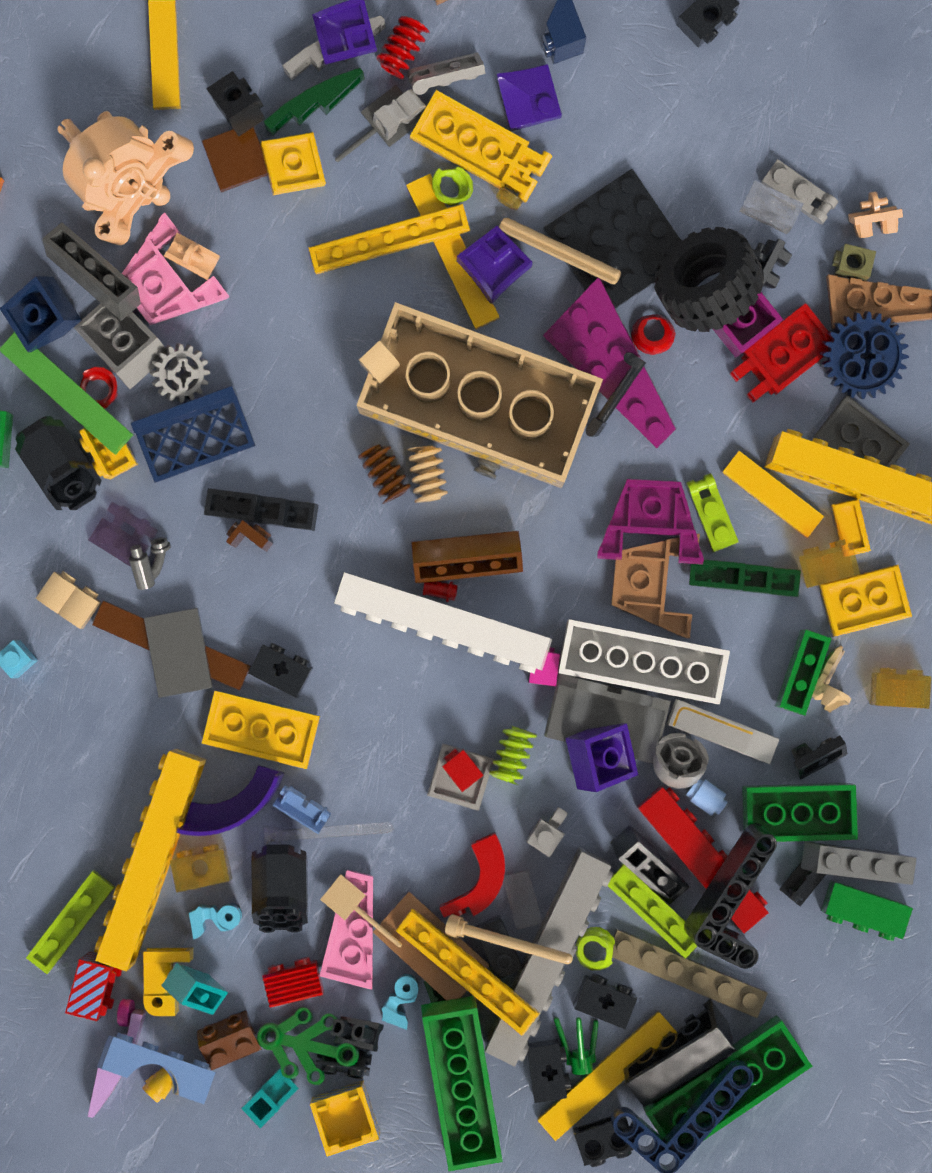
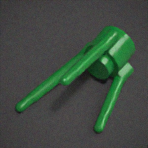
M555 1017L554 1022L561 1044L565 1046L566 1065L571 1066V1073L574 1075L592 1073V1063L596 1062L595 1051L598 1020L593 1021L590 1050L588 1051V1049L584 1048L581 1018H576L578 1049L572 1050L571 1054L558 1017Z

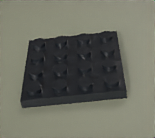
M630 169L543 228L548 237L620 270L621 275L616 284H610L602 280L615 309L655 283V273L658 271L657 267L660 260H664V254L667 250L675 247V243L680 240L633 169ZM566 263L584 291L598 278Z

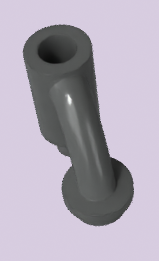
M160 537L151 542V552L155 553L152 566H150L147 553L142 552L140 545H134L130 548L132 556L129 557V562L137 589L145 590L155 585V579L163 567L166 551L171 548L167 538Z

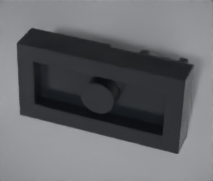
M841 735L824 740L815 751H812L806 743L791 750L795 760V770L800 780L848 754L846 743Z

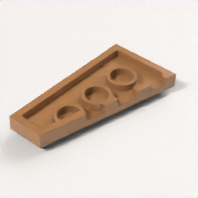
M829 274L826 276L832 329H836L835 322L842 325L845 324L844 316H848L853 320L854 312H859L863 318L865 311L871 312L872 318L875 313H880L882 316L881 321L885 317L891 318L890 324L932 320V290L909 286H894L882 282L874 283L856 278H841Z

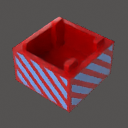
M88 952L78 961L65 1013L93 1021H98L102 1016H105L107 1010L113 1008L115 1000L111 998L116 976L120 977L123 970L95 961L97 953Z

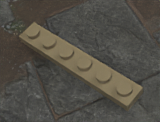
M616 929L613 936L615 944L613 946L612 958L758 1018L768 994L766 991Z

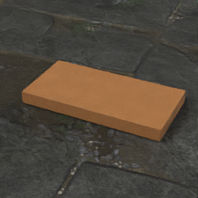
M408 892L380 923L383 928L402 943V946L397 947L377 929L373 933L445 1000L461 998L467 990L396 932V929L410 910L415 909L445 934L446 925L414 895ZM449 937L486 969L490 966L461 938Z

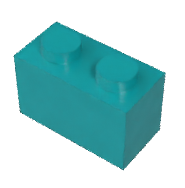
M176 963L161 985L180 1004L211 1015L215 1013L228 994L209 974Z

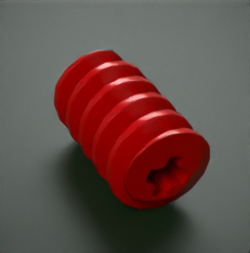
M407 16L399 17V25L393 27L394 35L391 34L387 38L389 44H384L382 46L383 53L377 55V61L381 67L399 79L404 78V75L399 71L400 68L405 70L410 68L405 60L414 61L415 59L410 51H420L415 42L424 43L426 41L421 32L430 33L422 23Z

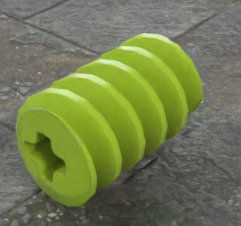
M511 726V729H503L502 731L508 736V739L499 740V743L505 747V750H496L495 752L502 759L492 761L498 767V770L489 771V774L497 779L519 785L514 780L523 779L524 776L518 769L527 768V765L521 759H529L531 756L524 749L534 747L528 738H537V734Z

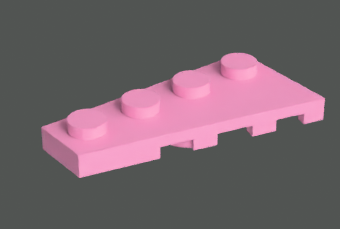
M347 869L345 878L366 895L357 906L373 918V876ZM355 910L346 920L335 913L320 976L372 990L373 926Z

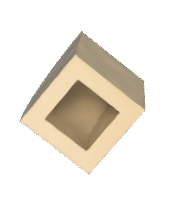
M380 340L359 359L362 367L379 384L400 366L396 358Z

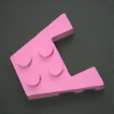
M166 213L161 215L158 220L159 222L153 231H150L138 253H135L122 272L126 278L138 287L141 304L137 309L150 325L229 298L227 292L214 276L196 290L190 292L159 252L160 249L174 239L176 233L181 234Z

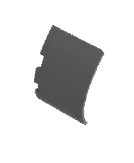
M559 674L544 736L566 742L565 738L587 729L627 723L635 759L653 763L655 748L662 739L671 701Z

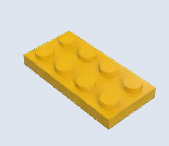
M214 691L202 744L307 769L320 716Z

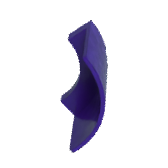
M258 765L252 780L236 796L218 803L205 804L192 801L185 824L177 828L176 833L191 836H208L229 831L243 824L262 810L272 799L282 782L285 772Z

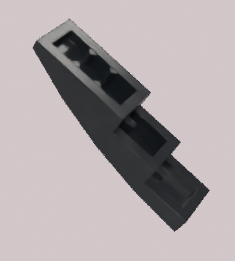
M208 488L204 515L315 531L319 505L258 494Z

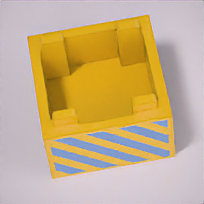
M364 1080L312 1097L310 1107L327 1157L379 1140L380 1129Z

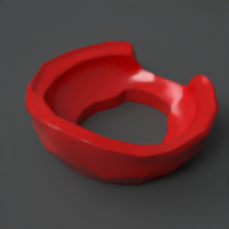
M657 314L639 318L631 331V337L637 349L650 355L661 354L669 350L674 343L676 335L671 322L663 315ZM648 320H660L661 325L664 327V336L659 341H650L645 337L644 327Z
M104 367L87 369L83 372L80 387L86 391L89 381H105L108 384L109 393L104 399L96 401L103 408H107L115 401L118 394L115 376Z

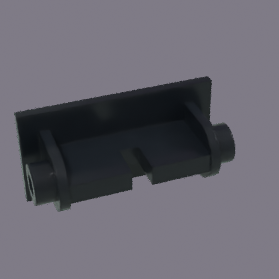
M800 863L779 890L801 907L826 874L802 869Z
M348 1050L347 1058H345L346 1061L350 1060L353 1056L351 1050ZM358 1050V1061L349 1067L339 1064L336 1058L317 1054V1058H322V1061L316 1060V1067L327 1075H336L337 1072L347 1073V1076L350 1078L363 1079V1076L370 1075V1068L365 1067V1065H371L372 1054H367V1051Z

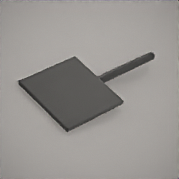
M397 85L393 86L361 111V114L373 129L335 158L336 162L341 161L376 132L388 147H391L415 128L421 114L410 124H399L397 132L387 141L373 123L374 112L383 105H390L393 99L396 100L403 94Z

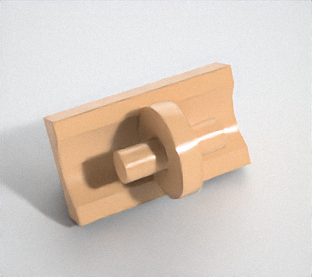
M875 191L869 193L868 201L860 202L861 210L869 208L870 210L848 214V219L850 223L854 224L855 233L858 238L873 236L872 222L880 221L881 233L898 232V218L903 217L902 209H897L896 206L880 208V206L888 205L887 197L878 198Z
M176 233L171 246L164 255L165 258L208 280L220 259L218 254L179 233Z

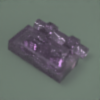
M112 502L107 511L115 515L113 522L111 523L102 517L88 541L131 567L129 557L132 556L130 548L134 545H140L142 552L146 553L149 546L141 542L144 534L154 539L158 530L150 525L151 522L145 518L141 520L130 513V509L123 505L121 507ZM124 522L135 528L133 535L121 529Z

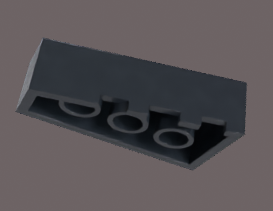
M711 999L703 1004L705 1010L696 1017L693 1014L689 1015L684 1020L686 1025L677 1033L670 1031L662 1037L663 1039L657 1049L650 1047L623 1069L626 1086L643 1107L659 1101L663 1095L673 1089L682 1087L686 1081L696 1075L703 1074L709 1067L720 1060L727 1059L736 1051L729 1023Z

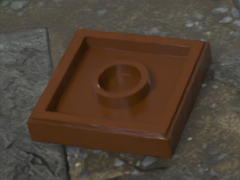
M254 127L240 136L234 130H230L202 141L221 193L268 176L262 148Z

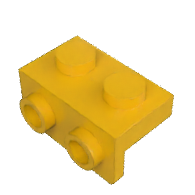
M83 428L79 431L82 436L79 439L83 449L87 453L90 452L95 461L92 462V465L100 477L103 476L111 480L138 465L127 443L115 455L87 429Z

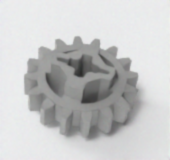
M176 343L175 349L167 345V353L164 354L158 351L157 354L160 360H152L156 370L150 371V375L157 377L152 384L155 387H160L158 393L162 396L167 394V399L170 401L177 397V400L183 403L185 396L190 400H194L193 393L195 391L200 394L203 393L200 385H208L209 383L203 379L204 375L210 374L209 370L203 368L208 361L206 359H199L202 352L199 350L193 352V346L187 344L185 349L181 343ZM186 356L193 360L196 367L188 365ZM170 359H172V361L167 365V367H165L167 362ZM181 368L184 369V373L180 374L179 377L175 375ZM164 379L171 380L174 389H171Z

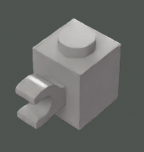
M557 807L548 822L540 817L527 837L526 842L550 857L565 835L558 827L568 813Z

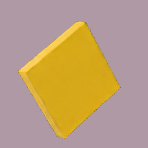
M313 132L261 141V148L273 195L325 186L326 182Z

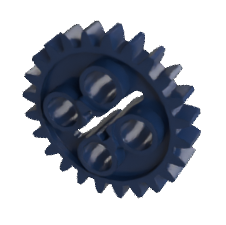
M865 311L862 318L859 312H854L853 320L848 316H844V325L837 322L834 323L837 329L836 333L827 332L832 338L831 341L822 342V344L828 347V351L820 352V355L827 357V361L821 363V366L830 368L824 375L826 377L834 376L830 384L832 386L840 384L838 391L845 393L848 390V396L854 398L857 391L860 399H865L867 392L871 398H876V390L881 394H886L885 385L894 388L895 385L892 379H902L898 370L907 369L901 363L903 359L909 358V355L902 353L903 349L909 347L908 344L900 343L905 334H896L899 325L893 324L889 326L891 322L889 317H885L881 321L882 316L880 313H875L872 318L871 312ZM868 331V335L865 340L864 332ZM855 334L858 340L855 347L849 348L847 345L848 338ZM882 335L884 343L879 349H876L874 340L877 336ZM869 352L868 357L860 358L861 353ZM853 361L856 366L855 371L851 375H847L846 365ZM880 362L882 370L878 375L874 376L872 367L875 363ZM863 371H864V373H865V378H864V379L861 378V375L863 374Z

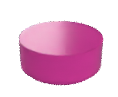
M122 999L120 1001L117 1011V1023L119 1026L129 1027L132 1012L135 1010L134 1000Z

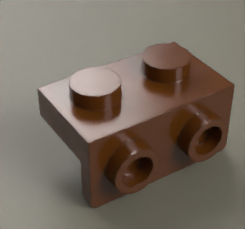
M243 520L240 524L235 522L226 533L229 537L226 542L235 548L245 536L266 552L273 545L268 540L271 535L257 524L252 527Z
M246 1010L232 1014L228 1018L216 1023L206 1025L197 1031L199 1049L207 1064H210L211 1071L262 1050Z

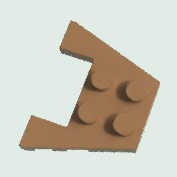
M679 538L622 550V560H615L611 606L683 638L690 639L692 614L664 611L669 556L679 557Z

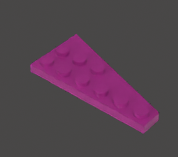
M597 278L543 334L577 370L603 379L599 392L607 400L631 367L624 361V355L630 352L640 357L600 278ZM644 366L616 409L658 448L676 430V427Z

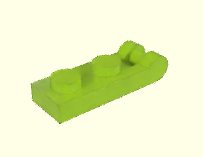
M712 473L703 475V479L696 482L694 480L686 482L687 490L712 552L738 543V538ZM707 489L710 496L701 499L699 492Z

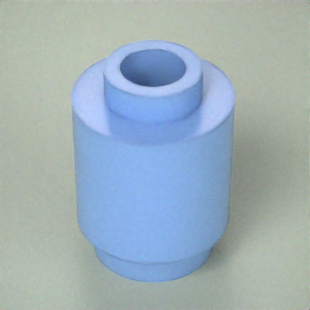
M699 779L686 793V796L691 798L690 802L710 816L714 812L719 815L728 802L724 799L726 793L706 779L704 781Z

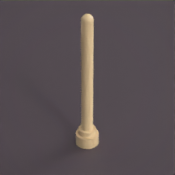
M452 914L446 923L445 935L458 939L466 935L563 964H570L573 960L572 955L569 953L468 925V922L464 921V918Z

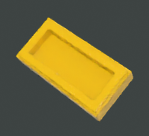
M859 499L831 505L843 557L871 551Z

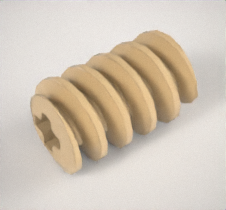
M422 446L407 449L410 452H415L414 455L408 458L409 461L417 463V465L410 468V472L418 474V476L411 479L412 483L420 484L419 487L413 490L414 494L421 495L420 498L415 500V503L440 500L442 496L448 494V491L439 489L441 485L446 483V480L438 478L440 474L445 472V469L436 468V465L443 462L442 458L435 457V454L441 452L442 448Z

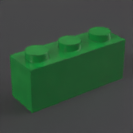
M806 629L800 630L775 704L776 707L806 716L832 638Z
M833 880L829 882L821 907V911L827 914L826 919L842 924L843 920L853 923L852 928L868 933L870 928L879 931V937L894 941L895 937L904 939L913 910L912 907Z

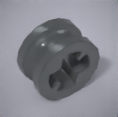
M478 458L479 466L475 467L474 471L483 476L496 479L495 472L500 469V466L488 460Z

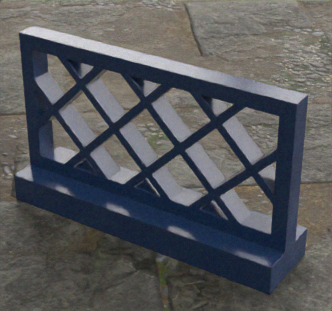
M234 385L131 422L132 429L136 433L154 483L256 446ZM234 403L237 411L233 423L219 417L222 407ZM218 408L216 415L209 412ZM204 413L214 418L208 432L193 426L198 415ZM193 417L191 424L184 422V420ZM238 418L241 421L242 427L236 425ZM217 420L231 426L225 440L211 434ZM180 423L189 427L183 441L168 435L173 424ZM168 427L165 433L158 431L162 428ZM237 428L245 432L248 443L236 446L228 442L233 429ZM191 429L206 435L200 449L186 443ZM154 432L163 436L158 450L148 447L143 435ZM209 437L224 443L219 454L211 455L203 451ZM166 438L181 445L175 459L161 453ZM226 445L233 447L230 450L224 451ZM184 446L198 452L194 463L187 465L178 460ZM150 452L155 453V457L153 460L150 455ZM201 454L208 457V458H205V459H203V460L198 461L199 458H200V456H201ZM158 456H161L173 463L169 472L158 476L155 463ZM176 463L183 466L181 468L173 470Z

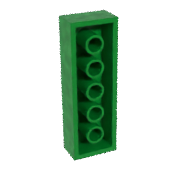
M469 996L421 1005L448 1171L503 1162L476 998Z
M777 1015L734 1044L736 1051L730 1057L715 1063L703 1074L689 1079L682 1087L673 1089L663 1095L659 1101L643 1107L645 1114L663 1138L731 1061L741 1060L745 1062L753 1073V1083L704 1140L813 1067L783 1021ZM744 1069L736 1070L733 1073V1080H743L746 1076V1071ZM725 1090L718 1091L714 1096V1100L717 1102L726 1100L728 1092ZM706 1111L698 1113L696 1121L699 1123L706 1122L709 1119L710 1113ZM684 1132L679 1135L678 1142L681 1144L688 1143L692 1135Z

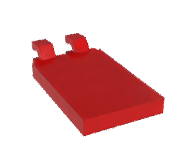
M805 303L742 353L744 356L741 357L744 362L735 368L730 375L737 382L748 372L752 371L760 381L759 385L746 394L752 403L767 391L770 395L773 393L777 395L824 357L820 355V352L828 351V347L822 344V342L831 341L832 338L827 334L828 330Z

